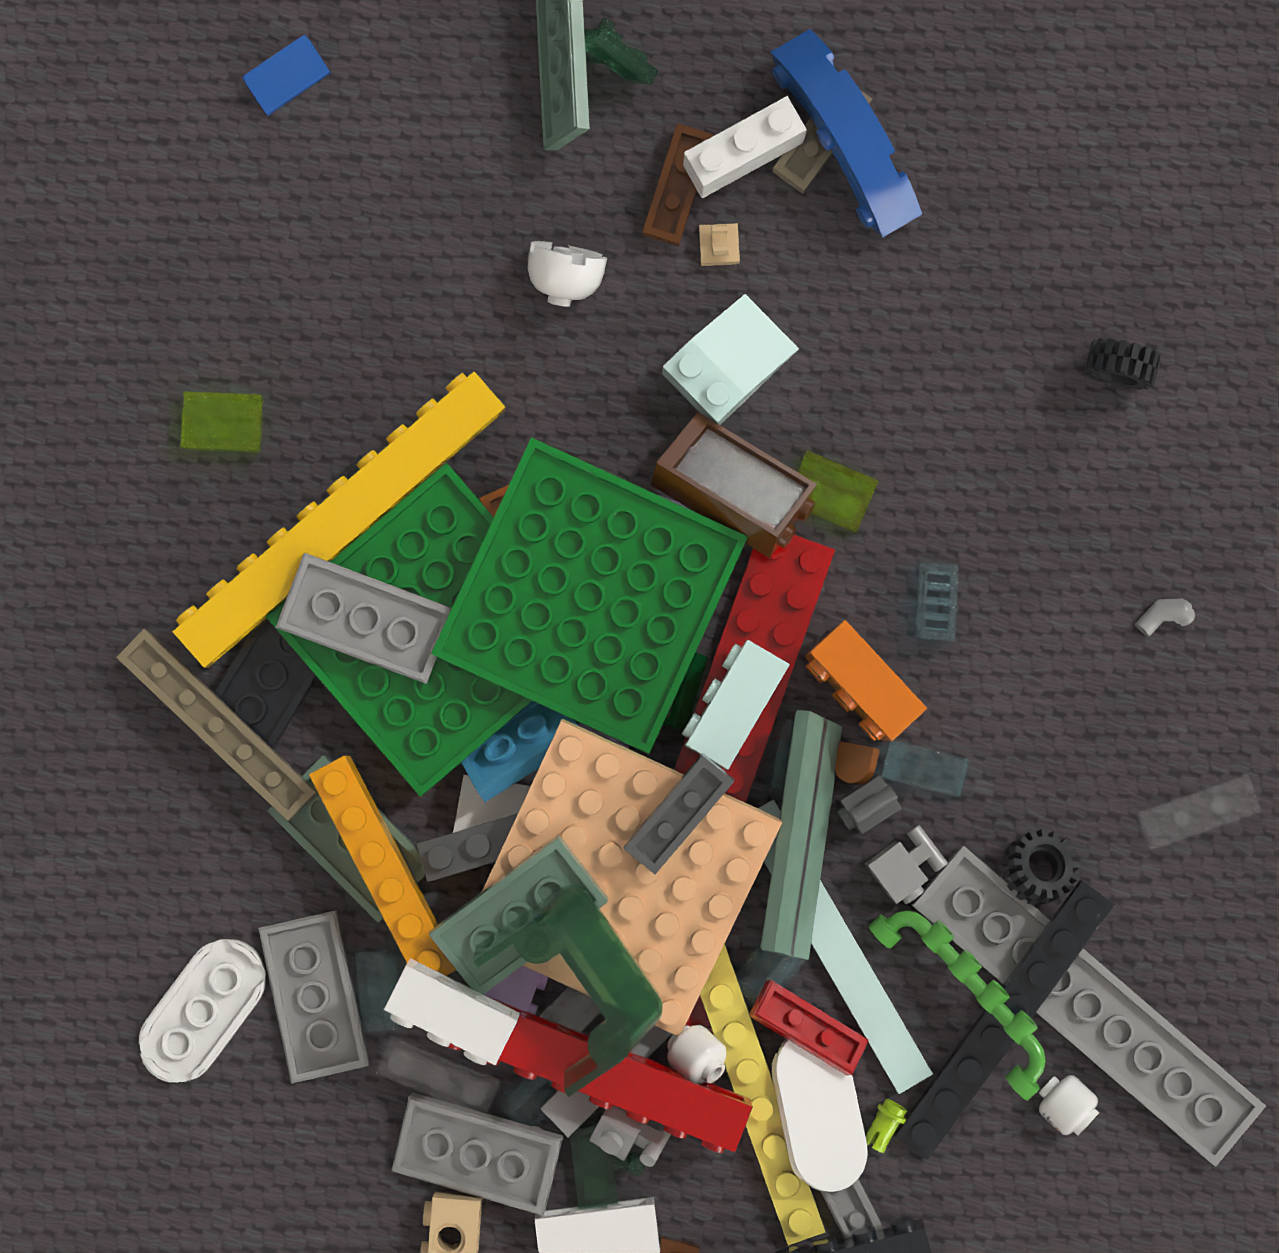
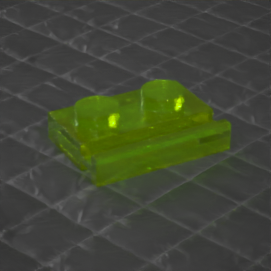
M183 391L184 409H182L180 444L183 450L261 453L262 403H264V397L261 394Z
M807 450L798 473L817 484L812 496V500L816 501V505L811 515L857 533L879 480Z

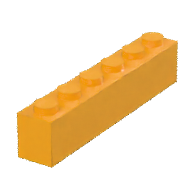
M344 755L310 773L309 776L406 962L408 963L411 958L445 976L456 971L452 963L429 936L430 930L436 927L438 923L351 756Z

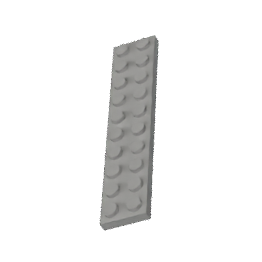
M961 845L947 861L948 864L936 874L925 887L924 892L914 900L911 906L932 924L937 920L945 924L955 937L952 941L961 949L969 951L983 968L1004 984L1050 920L1033 905L1027 904L1028 901L1026 899L1020 900L1015 897L1018 894L1015 889L1010 891L1007 887L1008 883L965 846ZM1082 949L1036 1012L1215 1167L1266 1107L1265 1104L1084 949Z

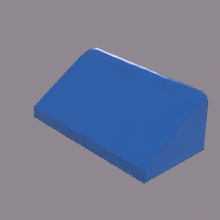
M303 35L246 73L242 79L264 112L269 116L331 74L308 37Z

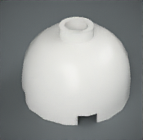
M531 242L528 255V273L535 288L548 295L547 302L559 306H570L571 300L585 299L592 295L600 286L607 257H602V254L588 249L569 246V248L556 246L551 250L553 242Z

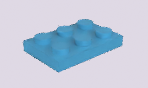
M532 701L461 763L483 801L487 802L537 770L543 761L561 720L564 719L578 726L576 721Z

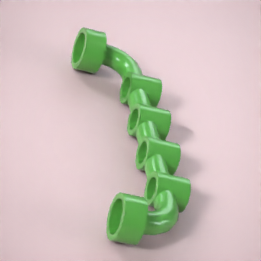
M908 910L897 912L889 918L879 915L869 925V929L883 945L891 949L902 938L901 933L898 931L902 927L908 926L915 929L923 942L948 965L951 973L971 990L981 1006L1003 1025L1006 1033L1017 1044L1024 1048L1029 1055L1028 1066L1024 1069L1020 1065H1016L1005 1078L1010 1086L1023 1099L1028 1101L1040 1090L1036 1081L1043 1073L1046 1062L1044 1050L1032 1034L1038 1029L1036 1023L1022 1010L1016 1015L1012 1013L1004 1004L1010 998L1009 994L995 980H992L987 985L978 976L977 972L982 968L979 961L967 950H964L960 955L949 944L955 937L941 921L937 920L932 925L919 913Z

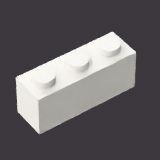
M786 96L684 152L683 166L701 198H704L803 144L807 129L790 99Z
M411 958L384 1008L385 1011L391 1013L390 1018L397 1024L406 1028H412L413 1025L428 1031L427 1037L430 1040L446 1047L452 1043L464 1049V1055L468 1059L481 1065H486L487 1061L496 1065L520 1014Z
M654 1197L547 1210L542 1216L535 1215L539 1253H660Z

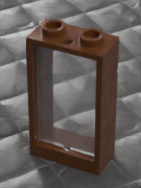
M699 412L696 413L657 461L651 481V486L695 513L748 536L745 543L769 558L778 546L784 549L787 547L797 530L794 527L798 520L805 522L816 505V501L812 500L817 486L815 482Z

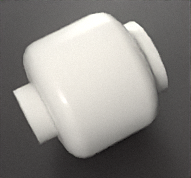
M701 1025L685 1026L682 1033L678 1036L673 1034L667 1045L669 1050L667 1054L668 1063L674 1070L683 1075L684 1079L700 1085L703 1082L713 1083L723 1074L727 1055L726 1048L707 1028Z
M1073 1075L1066 1076L1061 1081L1054 1076L1039 1092L1044 1098L1039 1106L1040 1114L1063 1135H1069L1074 1132L1078 1136L1099 1114L1095 1109L1098 1104V1098Z

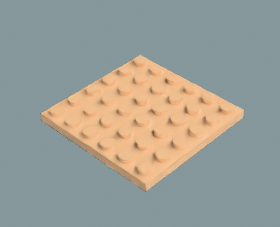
M562 719L482 891L557 835H560L607 895L608 902L523 966L678 1036L682 1033L782 825V821L771 814L724 793L655 875L625 851L624 845L684 774Z

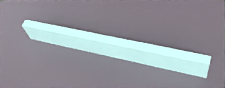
M774 800L758 808L780 819L781 811ZM777 835L764 860L771 875ZM820 880L811 944L864 1036L869 1040L871 1048L898 1094L933 1075Z

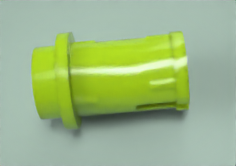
M886 1098L883 1104H878L877 1108L879 1111L876 1114L877 1116L865 1135L867 1145L872 1143V1148L881 1153L885 1152L886 1146L900 1123L904 1124L906 1121L904 1115L907 1110Z

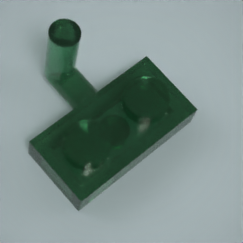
M602 18L597 29H584L587 62L591 64H605L627 82L633 84H653L658 70L647 62L648 57L643 52L628 47L620 41L621 36L614 31L616 25L613 21Z
M598 1124L579 1126L570 1135L579 1209L618 1204L614 1171L629 1169L631 1174L638 1176L645 1169V1165L640 1160L642 1153H628L623 1161L612 1154L606 1153L599 1146L589 1141Z

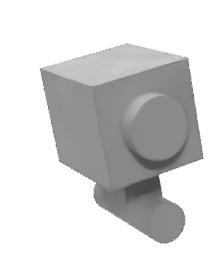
M917 825L907 833L915 844V847L907 852L901 842L895 840L865 863L892 902L896 904L901 900L908 904L924 892L921 885L927 882L928 879L918 867L920 864L927 860L935 872L948 864L920 825Z
M612 1105L611 1109H606L589 1141L599 1146L606 1153L613 1154L623 1161L632 1146L636 1144L644 1149L640 1156L641 1162L649 1167L654 1166L671 1134L664 1130L665 1125L659 1123L655 1130L647 1124L629 1118L626 1115L627 1110L614 1105Z

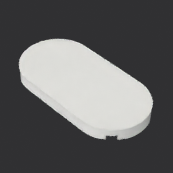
M221 939L203 946L193 956L146 1019L139 1034L140 1055L143 1064L155 1077L166 1082H185L198 1078L210 1068L264 993L266 970L261 956L253 947L240 940Z
M785 1039L778 1053H775L772 1062V1079L791 1167L802 1181H805L807 1185L818 1191L835 1192L851 1186L860 1177L867 1161V1142L853 1076H846Z

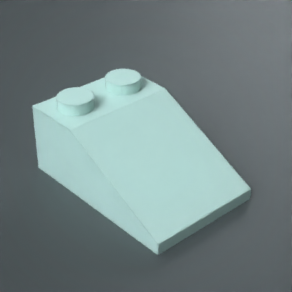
M744 294L683 346L663 366L662 375L702 415L721 425L799 348Z

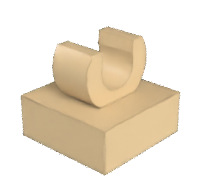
M738 223L699 225L701 266L740 263Z

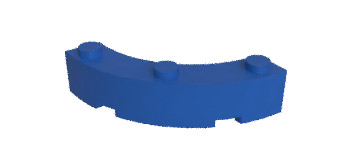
M809 29L771 51L770 53L775 63L772 73L781 89L787 88L795 96L817 126L816 134L826 151L832 150L858 201L859 207L856 208V212L862 224L866 228L872 227L884 237L922 215L907 175L903 171L898 173L889 157L895 150L882 125L846 69L839 73L835 69L832 61L834 56L827 45Z

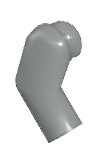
M1183 598L1159 599L1151 605L1134 625L1145 636L1150 637L1163 621H1175L1181 626L1189 625L1195 618V611L1192 609V604Z

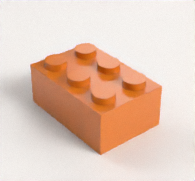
M846 620L838 624L804 656L809 661L805 666L807 671L820 684L827 681L836 690L831 695L833 699L846 712L854 710L862 718L858 725L873 741H879L880 739L883 742L893 741L928 709Z

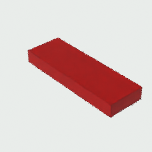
M772 980L765 982L749 1014L751 1018L846 1076L853 1075L869 1041Z

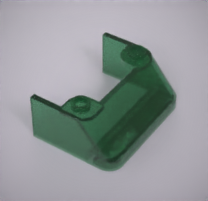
M568 885L559 889L476 946L473 962L477 968L511 945L515 947L524 960L534 964L545 963L560 953L606 1020L596 1026L588 1037V1051L590 1054L565 1070L564 1091L568 1097L623 1061L661 1018L663 1006L660 994L592 896L581 886Z

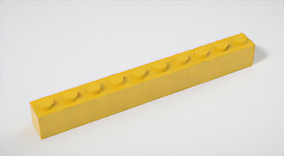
M475 372L471 373L468 377L464 373L458 375L446 386V390L449 393L437 403L433 398L416 412L419 419L409 428L402 424L386 438L389 445L379 454L372 450L356 464L360 469L349 480L342 476L326 490L330 495L320 505L313 501L296 516L300 522L290 531H287L285 527L277 531L266 542L270 546L268 550L259 557L255 553L251 554L237 566L236 569L240 572L239 575L229 583L225 579L218 582L206 593L210 600L199 609L194 605L176 619L179 626L172 632L204 668H209L265 620L270 612L287 599L304 553L328 562L333 560L505 412V406Z

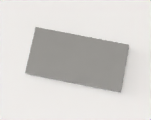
M304 553L276 628L427 684L437 658L431 655V652L452 608Z
M337 910L258 928L291 1084L369 1066L368 1053Z
M412 1092L408 1097L392 1171L542 1216L546 1210L563 1135Z

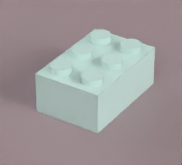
M749 640L742 647L735 644L722 664V667L728 670L722 681L715 678L702 698V701L708 704L701 716L694 713L683 730L682 735L688 738L684 746L699 755L705 754L719 767L728 770L790 664Z

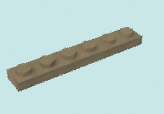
M143 629L116 657L287 821H291L317 793L301 775L147 629Z

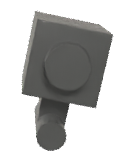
M875 775L868 782L838 799L837 801L842 808L836 812L849 831L855 828L858 833L863 834L902 809V807L898 803V797L890 785L887 786L881 775Z

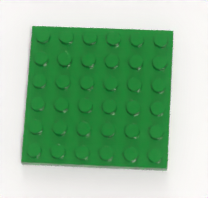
M531 437L431 655L649 754L748 536Z
M445 463L330 562L452 608L494 517L453 469ZM286 600L266 616L275 628ZM276 628L420 797L532 702L530 699L438 657L435 660L426 684Z

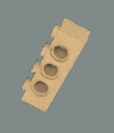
M436 1190L432 1201H425L423 1226H430L429 1242L422 1241L420 1253H478L483 1198L463 1192ZM445 1227H454L460 1232L461 1240L456 1244H448L441 1238L440 1231Z

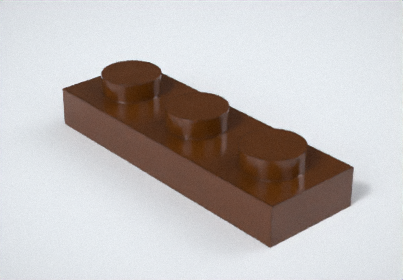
M677 123L642 236L679 247L697 192L695 185L683 166L684 152L708 140L714 134Z

